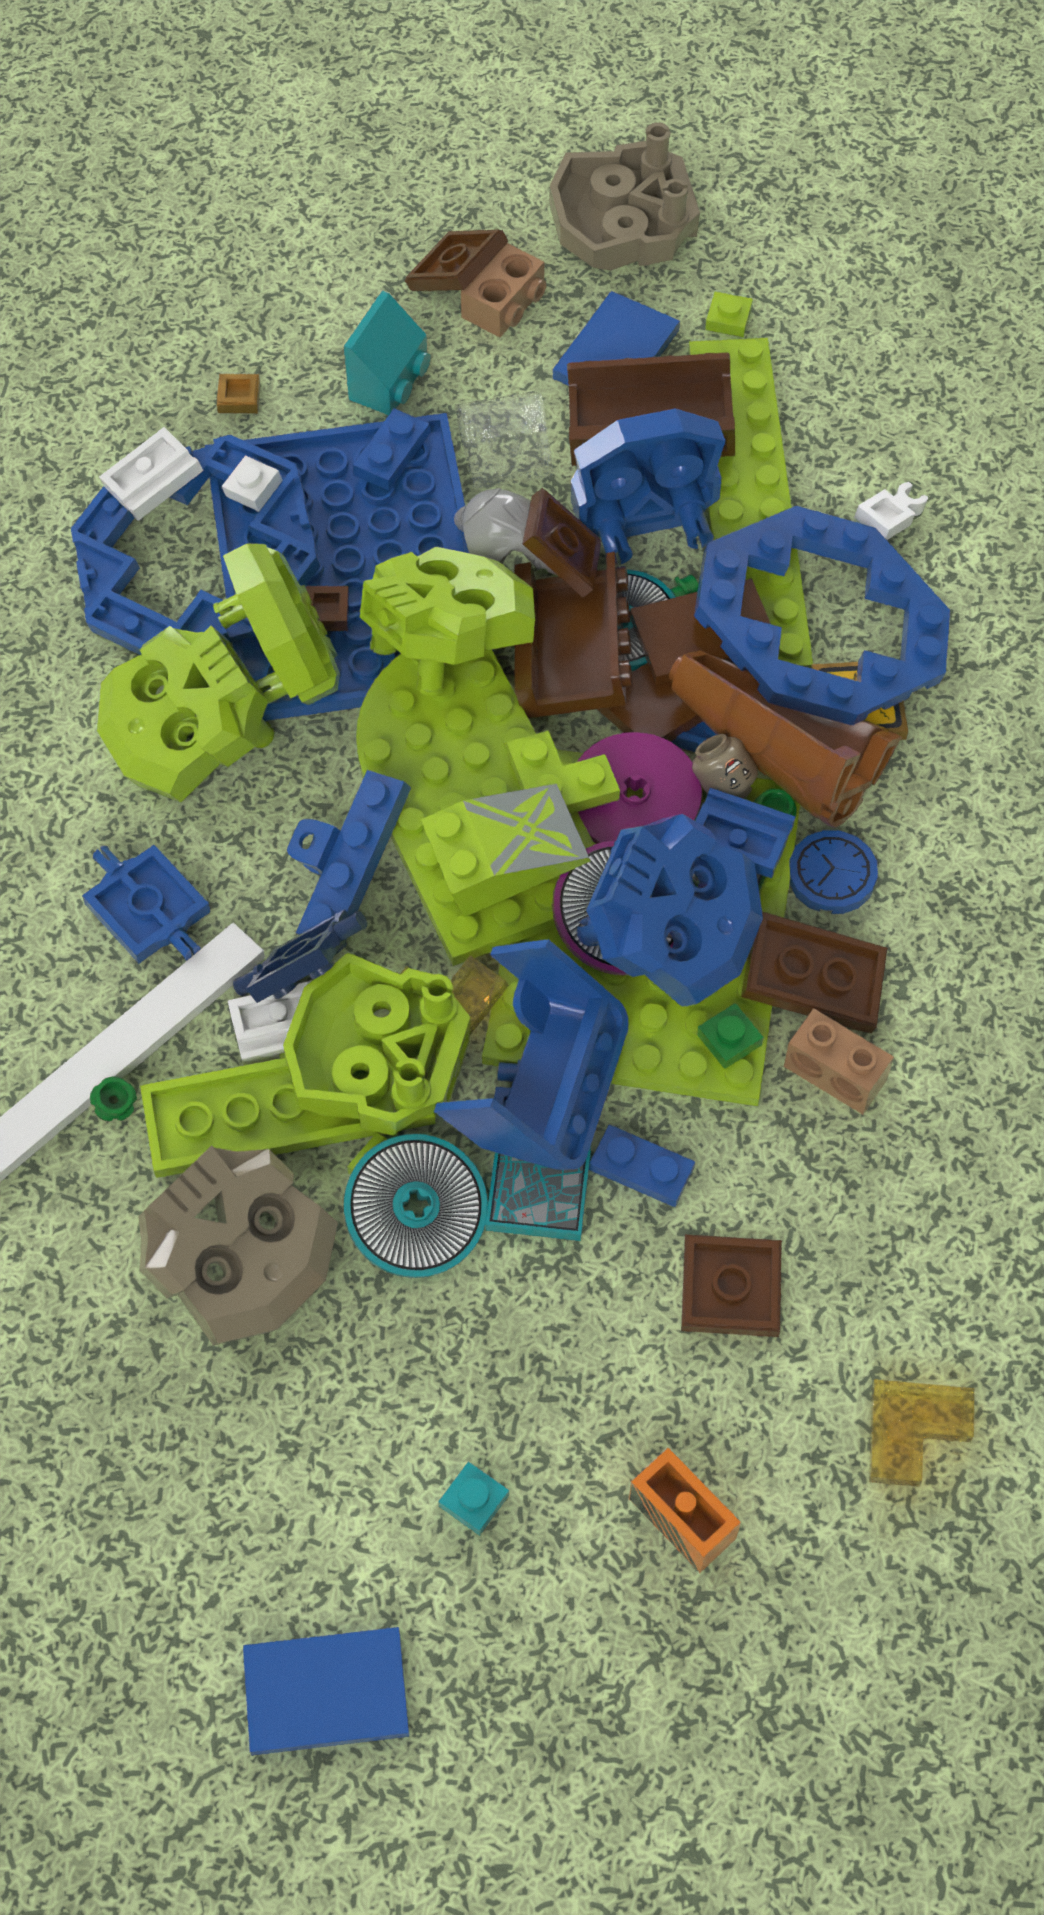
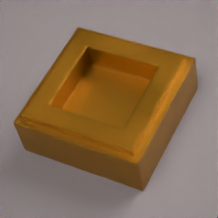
M219 374L218 413L258 414L259 374Z

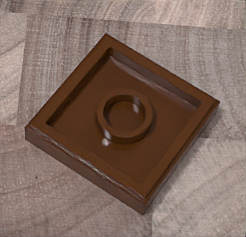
M499 229L448 231L406 276L404 281L411 291L464 290L506 245L508 239L503 230Z
M541 488L531 498L522 544L579 595L585 597L594 590L602 541L547 490Z
M685 1234L681 1331L779 1337L782 1240Z

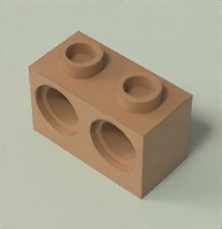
M506 243L464 290H461V318L500 338L510 326L515 327L518 325L524 311L532 302L536 303L542 298L546 289V281L544 280L545 262Z
M813 1008L788 1043L784 1067L863 1115L886 1083L894 1056Z

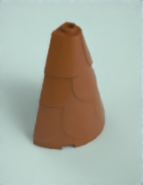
M701 650L680 656L673 664L669 673V679L673 681L672 691L717 735L725 734L727 737H736L741 740L761 773L770 777L813 817L820 819L832 828L842 825L863 802L864 798L862 797L865 790L871 784H876L902 737L867 720H863L855 725H848L768 703L757 690L760 684L747 669L741 671L735 664Z

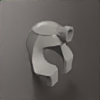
M501 488L489 489L474 496L467 506L460 508L456 512L454 522L457 528L464 532L470 554L484 556L503 564L509 553L518 551L522 552L538 570L544 568L549 573L556 575L522 544L531 503L529 499Z

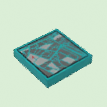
M591 1147L584 1164L578 1169L555 1170L495 1152L485 1223L486 1231L581 1241Z

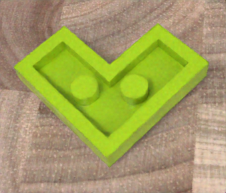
M549 730L506 742V752L521 790L557 784L570 814L619 800L620 789L605 754L563 766Z

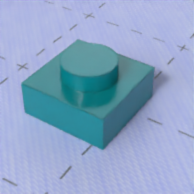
M468 1461L438 1501L441 1509L480 1536L509 1497V1490Z

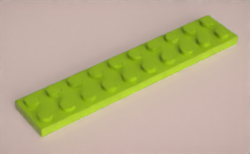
M768 338L689 341V355L725 352L730 354L732 405L735 421V456L720 457L717 465L722 478L720 497L718 501L707 508L709 528L713 533V540L792 508ZM791 548L790 563L784 576L747 567L745 580L752 578L771 625L782 627L778 660L811 668L813 658L798 550Z

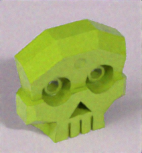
M248 543L223 555L236 594L219 603H214L213 608L216 614L219 613L221 615L218 619L225 629L248 618L264 654L275 671L255 681L268 700V704L288 694L290 699L298 695L302 703L310 705L336 692L341 676L334 660L338 655L330 638L325 636L327 632L323 623L318 620L320 617L315 607L311 605L313 602L305 585H299L285 557L279 551L268 548L266 544Z
M434 547L419 556L410 552L376 565L373 579L363 581L360 618L372 628L370 649L374 653L389 655L398 650L406 658L419 659L416 690H420L421 694L434 696L444 691L445 663L455 665L483 657L485 650L533 642L535 625L533 588L499 561L484 556Z
M212 625L205 632H191L175 629L171 626L167 627L142 645L140 648L141 655L113 668L101 682L97 732L123 775L137 786L180 803L220 764L229 767L254 747L265 748L274 739V729L270 728L271 725L262 719L268 700L229 640ZM164 685L162 692L156 695L159 687ZM194 732L193 738L186 742L187 736Z
M347 953L335 962L333 967L326 973L307 984L303 988L283 1044L299 1108L323 1116L359 1118L360 1126L363 1129L396 1136L400 1130L417 1119L435 1113L434 1110L437 1103L450 1102L470 1043L471 1018L454 997L451 980L442 974H431L408 968L402 974H398L351 953ZM379 1009H386L390 1012L386 1017L374 1015ZM359 1070L369 1073L362 1080L353 1077V1074Z

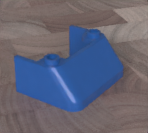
M549 939L493 947L490 955L519 979L514 993L513 1008L519 1021L531 1030L505 1107L494 1098L437 1103L434 1112L482 1149L555 1170L578 1169L587 1158L628 1032L626 1009L618 999Z

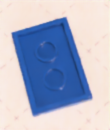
M611 291L553 368V379L569 386L567 364L571 362L660 357L678 333L680 321Z
M399 1627L243 1645L251 1756L410 1737Z

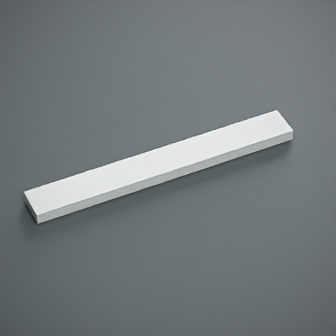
M230 924L0 1117V1182L91 1106L90 1093L94 1086L99 1085L107 1077L123 1079L233 985L234 979L245 975L265 958L264 950L236 924Z

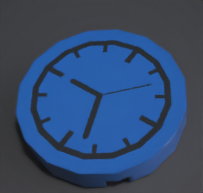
M822 830L806 836L795 846L789 860V885L792 891L803 904L820 912V909H823L825 911H832L831 914H844L860 908L870 899L878 878L877 860L870 847L857 836L840 830Z

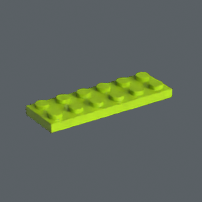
M286 1058L140 1085L153 1171L156 1178L184 1173L211 1146L236 1152L269 1149L274 1155L371 1137L376 1133L375 1131L361 1128L359 1118L323 1116L300 1109ZM359 1070L353 1074V1077L362 1080L369 1073ZM435 1113L417 1119L402 1130L436 1124Z

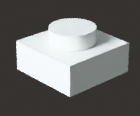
M245 456L222 485V489L226 497L260 511L283 480L279 470Z

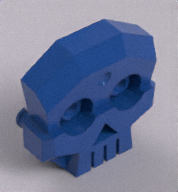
M675 408L616 420L574 450L578 470H576L571 479V504L575 516L601 538L605 553L618 552L620 562L624 564L633 555L626 537L680 526L684 529L687 544L690 548L698 549L697 536L702 548L706 547L713 540V533L709 528L704 512L709 506L718 501L720 497L722 478L717 465L725 444V438L719 422Z
M679 814L662 818L645 826L621 829L617 840L613 843L615 845L611 848L609 859L586 909L589 917L579 922L583 926L577 927V936L580 942L586 946L591 947L599 944L603 960L632 977L645 975L679 1005L684 1007L698 1004L740 976L762 923L763 915L755 863L743 853L715 843L716 838L711 830L686 815ZM693 874H695L698 878V887H696L693 883ZM668 934L673 938L672 948L667 943Z

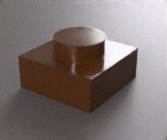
M306 586V590L313 602L311 605L315 607L320 617L318 620L323 623L325 630L348 631V586Z

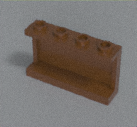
M729 353L667 355L663 357L583 361L567 364L570 414L569 443L572 466H577L574 450L616 420L675 408L718 421L725 438V444L720 457L735 456V421L732 405Z
M615 551L606 553L607 569L597 571L594 590L585 597L579 595L559 576L536 580L531 562L514 564V574L533 588L535 625L533 642L515 645V693L519 706H522L528 718L626 705V687L633 686V677L630 661H625L624 655L632 653L629 629H623V623L630 622L628 599L627 597H622V592L629 591V581L626 566H618Z

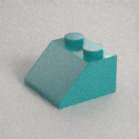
M381 291L344 345L348 398L353 402L389 415L399 404L407 402L412 391V384L418 375L424 376L429 368L431 355L427 351L426 333L388 292Z

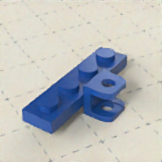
M367 770L341 830L333 825L314 819L299 821L287 847V852L292 858L302 863L308 870L320 876L296 934L300 935L344 909L349 916L359 910L411 790L407 783ZM308 835H313L309 849H304L303 840Z

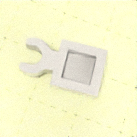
M909 482L903 483L898 487L895 496L884 489L858 505L854 518L861 524L875 527L888 540L911 525L914 516L920 515L923 512L928 497L926 495L918 499L908 497L912 484Z

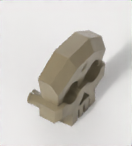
M650 124L645 132L646 141L616 145L614 151L565 153L550 183L549 206L560 245L591 267L612 271L636 261L639 266L673 260L674 254L684 239L687 237H697L700 211L683 157L668 151L671 132L666 124Z
M213 1146L209 1147L138 1216L141 1236L139 1271L166 1298L178 1295L213 1346L277 1330L326 1281L338 1222L321 1206L292 1186L294 1173L269 1149L236 1152L214 1148ZM215 1198L218 1222L194 1218ZM261 1213H269L273 1216L275 1221L273 1229H264L260 1225L259 1216ZM210 1264H218L222 1268L223 1277L220 1281H213L208 1277L207 1267Z

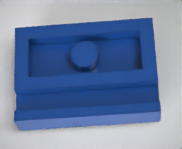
M710 788L696 822L712 831L716 838L715 843L743 853L755 863L757 874L772 878L786 846L788 836L793 829L795 816Z

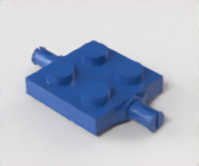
M152 845L137 857L124 860L123 862L119 861L109 850L108 846H101V852L98 849L94 852L93 860L105 870L106 875L99 884L82 895L84 904L138 964L160 948L172 944L186 961L192 957V954L195 955L201 950V947L186 932L189 927L211 912L209 903L155 845Z

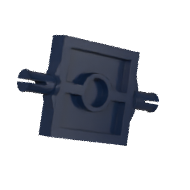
M344 909L273 949L262 964L254 966L252 971L234 979L233 986L235 991L242 997L250 993L255 1002L258 1003L271 995L275 999L282 998L298 985V980L307 975L311 979L320 977L333 967L335 962L332 959L334 955L346 947L347 938L366 929L368 923L365 916L360 911H355V913L349 916Z

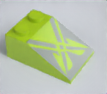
M557 784L463 800L421 819L451 895L464 917L591 862Z

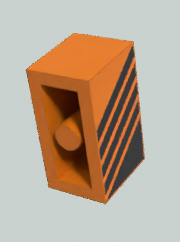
M669 1448L631 1481L629 1500L699 1573L736 1540L741 1522Z

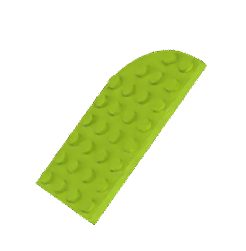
M492 649L485 650L483 657L455 665L445 663L444 691L434 696L424 695L420 693V690H416L419 659L406 658L402 654L398 655L374 680L364 698L357 721V755L362 778H364L366 771L369 770L404 781L411 787L390 837L452 966L492 951L493 947L510 945L556 927L553 918L552 899L559 876L464 917L451 895L421 819L463 800L521 790L506 752V742L536 734L522 706H519L517 696ZM578 812L571 813L570 815L585 849L595 845Z

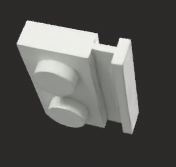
M163 427L99 476L104 487L139 521L200 474L203 469L199 461L195 457L193 458L188 450Z
M311 981L299 983L291 992L279 999H275L271 995L256 1003L252 996L249 995L228 1000L243 1066L279 1059V1054L285 1053L283 1044L303 988Z

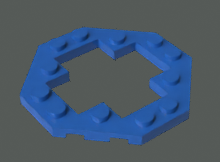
M232 435L213 439L214 445L192 451L190 446L185 447L189 454L199 461L203 469L200 474L170 496V498L187 506L211 475L226 481L245 456L279 470L283 481L250 523L249 527L253 536L277 546L276 550L285 557L299 585L306 586L319 569L320 562L301 476L296 463ZM104 486L71 527L72 539L78 558L76 564L80 588L84 594L86 606L84 608L86 623L93 633L138 655H141L140 648L144 643L169 626L191 632H205L212 625L230 643L256 636L248 618L225 629L218 619L221 615L219 613L216 614L213 608L214 603H219L223 600L203 590L199 591L177 622L120 595L140 567L135 558L112 547L135 517Z
M794 506L707 544L702 558L694 617L705 629L711 627L723 641L720 647L741 671L747 669L760 684L757 690L768 703L844 724L855 725L865 720L869 713L879 708L886 710L908 699L912 692L923 687L929 689L939 684L944 677L947 664L950 609L875 527L800 506ZM791 548L867 568L864 599L904 610L900 660L864 650L858 661L857 681L778 660L782 627L740 616L747 567L784 576L789 567Z

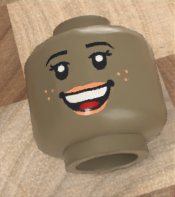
M718 734L708 738L697 747L692 770L707 795L710 788L742 799L750 794L752 791L751 785L758 775V767L741 740L736 737H727L725 734Z

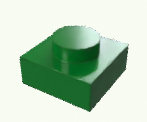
M736 1003L699 1025L697 1030V1036L724 1069L762 1046L764 1038Z

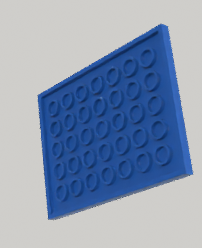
M447 413L416 417L429 423L430 435L389 491L353 475V463L384 421L244 440L297 465L320 562L319 569L306 586H348L349 588L348 631H326L327 635H325L330 638L338 655L334 658L341 675L338 690L310 705L302 703L298 695L290 699L287 694L267 704L262 717L264 721L361 708L374 680L393 659L401 654L397 650L393 654L380 655L370 649L372 628L360 618L363 581L373 579L376 565L410 552L419 556L434 547H441L469 553L464 532L459 530L454 522L456 512L465 506ZM211 475L209 477L227 599L235 595L236 592L223 555L247 543L266 544L268 548L274 550L277 549V546L253 536L250 530V523L260 511L226 497L222 489L225 481ZM256 636L232 642L234 650L255 681L275 672Z

